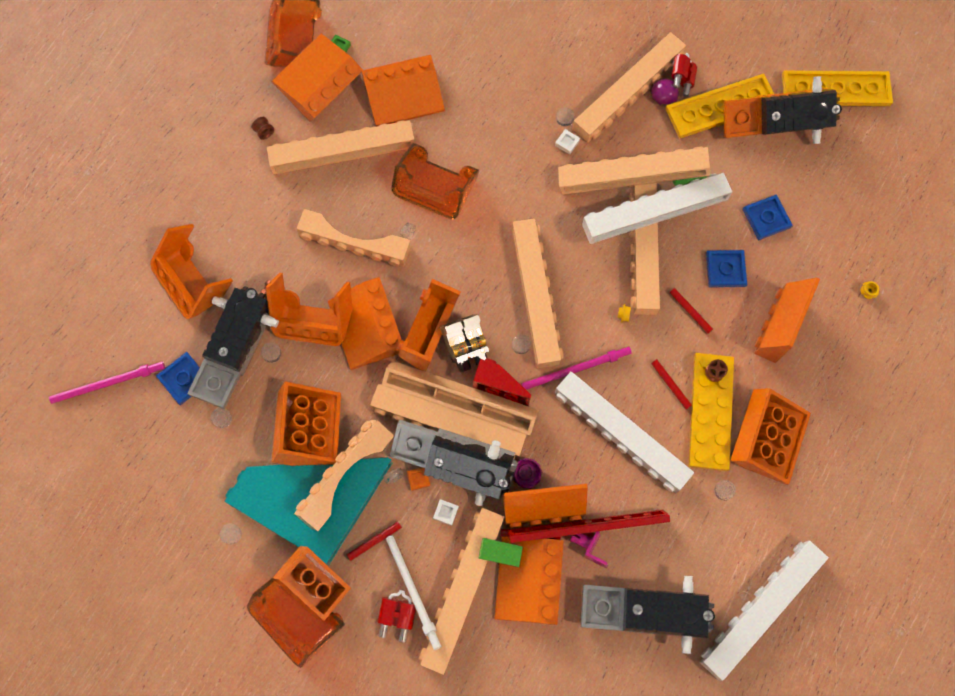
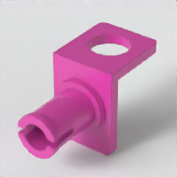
M599 531L592 538L585 534L572 535L571 542L586 548L585 557L604 568L608 567L607 562L592 555L600 538Z

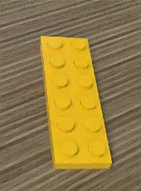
M784 70L782 73L783 93L812 90L813 77L821 76L822 89L836 90L837 96L840 97V101L837 104L841 106H891L893 104L889 71Z
M761 74L666 106V111L679 139L723 125L725 100L751 98L774 94L765 74Z
M695 353L688 467L729 471L734 357ZM716 359L724 361L728 371L721 381L712 382L707 379L705 370L711 361Z

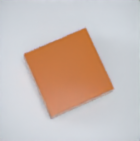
M421 467L407 471L411 491L431 486L429 477L424 475L425 468Z

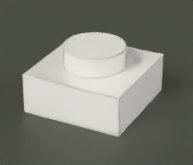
M565 129L555 142V146L570 155L580 142V138Z
M440 499L433 519L452 526L459 506Z

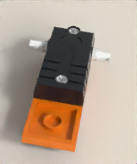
M821 76L813 77L812 90L725 100L724 137L731 138L812 130L813 144L821 143V129L836 127V121L840 119L838 114L841 113L842 107L837 104L840 101V97L837 96L836 90L822 89Z

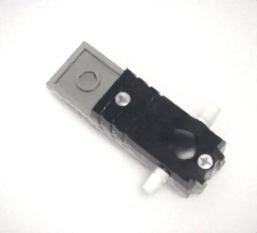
M246 286L242 289L234 288L229 300L214 296L212 304L221 307L224 311L215 327V332L211 336V341L206 346L207 349L202 354L204 360L187 393L189 396L222 409L226 408L240 376L244 375L266 326L276 328L279 324V320L269 315L266 294H258L254 288Z
M399 420L389 456L425 468L424 475L433 476L435 479H442L444 482H452L453 485L475 491V504L478 506L483 505L486 496L500 499L503 493H508L513 481L512 477L518 465V462L514 460L515 452L500 448L501 443L494 440L492 445L441 428L437 432L403 420Z
M684 576L683 592L583 585L581 627L682 636V653L691 654L692 637L708 638V633L714 630V625L711 623L715 618V614L712 611L714 604L709 602V595L693 593V576Z

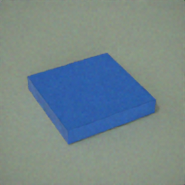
M777 194L744 206L742 209L758 241L788 230L793 226Z
M707 250L706 261L709 288L747 286L744 250Z
M186 352L158 373L156 377L176 402L182 405L192 397L187 393L200 367L190 354Z

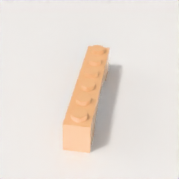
M304 209L297 226L298 234L304 240H315L324 246L332 245L341 251L349 250L358 256L366 255L378 262L383 260L395 267L399 265L405 266L411 249L410 240L395 235L375 240H361L349 237L334 229L322 214Z
M378 420L366 421L362 425V431L358 436H354L349 441V447L345 452H341L336 457V463L332 468L329 467L323 473V479L319 484L316 483L310 489V495L306 500L303 499L297 505V511L294 515L312 530L319 531L331 516L334 492L344 473L361 458L383 451L394 437Z

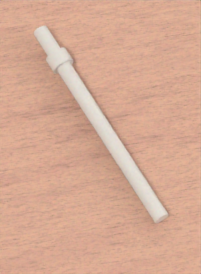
M389 536L386 538V541L421 619L425 636H428L433 649L438 650L442 646L435 633L437 631L436 627L428 617L394 536Z

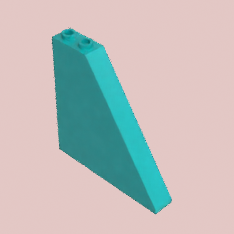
M387 457L360 459L354 463L340 479L333 496L331 516L319 531L312 530L294 513L297 511V505L303 499L306 500L310 495V489L316 483L319 484L323 479V473L329 467L332 468L333 465L290 466L283 464L247 467L245 471L242 470L239 473L235 486L227 491L224 502L297 547H308L329 566L393 462L392 459Z

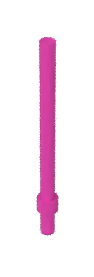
M630 347L617 351L612 350L607 352L606 355L521 383V385L527 390L565 377L570 372L577 373L606 362L618 361V358L632 354Z
M163 361L153 365L146 364L140 366L137 370L49 396V401L53 404L140 376L147 377L153 372L165 369V364Z

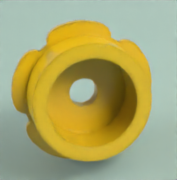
M873 281L863 283V286L860 288L861 294L866 299L876 298L879 295V286Z
M626 304L623 305V308L619 307L618 318L621 319V323L623 321L629 322L631 307L626 306Z

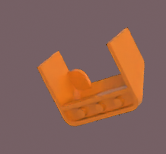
M193 224L168 228L150 262L153 273L186 319L196 317L213 306L212 300L214 296L223 298L233 282L230 278L207 284L190 260L193 256L194 247L188 240V237L194 228Z
M278 273L266 286L269 315L279 320L276 328L271 326L275 336L329 346H339L344 341L353 309L350 282H346L335 295L334 310L300 305L299 296L293 291L285 290L283 273Z
M434 279L431 280L428 290L424 289L420 296L422 304L405 341L401 340L396 351L399 352V357L415 368L426 372L442 335L439 327L447 324L461 291Z

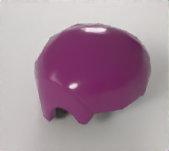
M660 79L652 86V99L659 105L675 103L679 97L678 88L673 87L674 82L672 80Z
M529 458L519 460L513 475L514 482L519 487L532 489L541 481L542 470L540 464L534 459Z

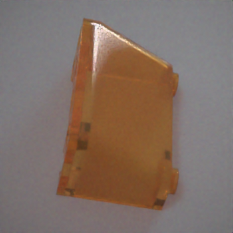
M320 0L272 1L268 17L266 65L287 67L313 42L314 23L320 18L322 12Z
M412 143L395 165L391 187L393 194L400 199L448 219L457 218L478 177L479 169L464 166L458 174L427 161V150L418 144Z
M273 578L251 595L247 605L251 616L290 660L300 668L309 662L345 625L343 618L338 613L331 612L325 621L316 619Z

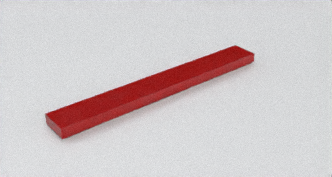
M664 510L509 529L507 534L510 543L667 523L670 522V515Z

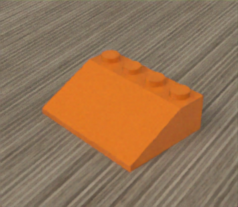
M321 33L271 82L311 122L363 69L350 55Z
M431 54L362 70L363 82L376 127L381 124H393L401 120L406 121L445 111Z
M380 277L352 287L353 309L346 336L342 342L350 370L398 355L399 352L396 350L402 340ZM335 297L328 300L329 307L334 310Z
M819 278L789 282L783 288L777 290L775 295L777 301L771 305L768 311L770 317L762 325L761 330L764 332L755 342L754 347L757 348L754 354L776 363L793 347L819 284Z
M286 381L283 383L277 397L272 463L290 466L334 465L336 463L335 459L338 456L340 392Z
M770 388L753 389L730 461L747 470L789 485L811 413Z
M587 484L504 493L502 504L505 526L510 525V528H520L525 523H530V526L542 525V521H550V524L561 523V519L569 518L570 522L582 520L581 517L586 515L588 486Z
M502 537L501 542L522 546L523 549L519 567L499 563L494 619L557 625L564 540L538 539L510 543L508 537Z

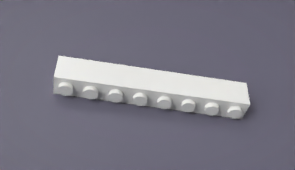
M714 173L702 180L695 179L686 185H676L671 190H660L652 196L645 195L636 201H626L614 208L610 206L598 213L591 212L584 217L582 226L589 243L593 244L727 201L732 194V190L724 173L718 175Z
M570 372L556 388V398L560 402L567 403L572 407L571 410L576 415H582L587 419L586 423L589 426L599 429L602 432L601 435L606 440H612L616 443L618 450L624 454L628 453L636 465L645 467L648 470L647 473L656 480L658 478L663 482L664 488L669 492H679L694 474L689 467L573 372Z
M810 540L804 543L799 542L794 547L793 551L795 553L791 557H786L781 562L782 568L778 572L774 571L768 577L769 583L765 587L761 586L755 592L756 598L752 602L748 601L741 608L743 613L738 618L735 616L728 623L729 629L725 633L722 631L715 638L716 644L712 648L708 647L701 654L702 660L699 663L717 680L723 681L829 558Z

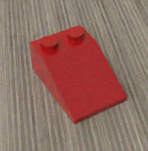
M488 358L485 360L480 359L473 380V388L529 407L531 394L503 367L496 364V361Z

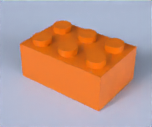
M299 546L273 577L311 615L322 621H325L351 589L306 546Z

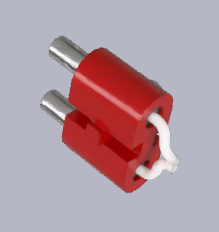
M688 53L685 55L677 54L673 61V87L679 88L681 85L684 88L683 96L688 97L690 89L695 85L697 65L691 62Z
M399 590L398 593H393L389 597H382L377 620L381 624L380 638H385L388 626L393 625L401 628L399 641L406 642L408 630L413 629L416 608L411 598L405 595V591ZM402 593V596L408 599V601H401L392 597L399 596Z

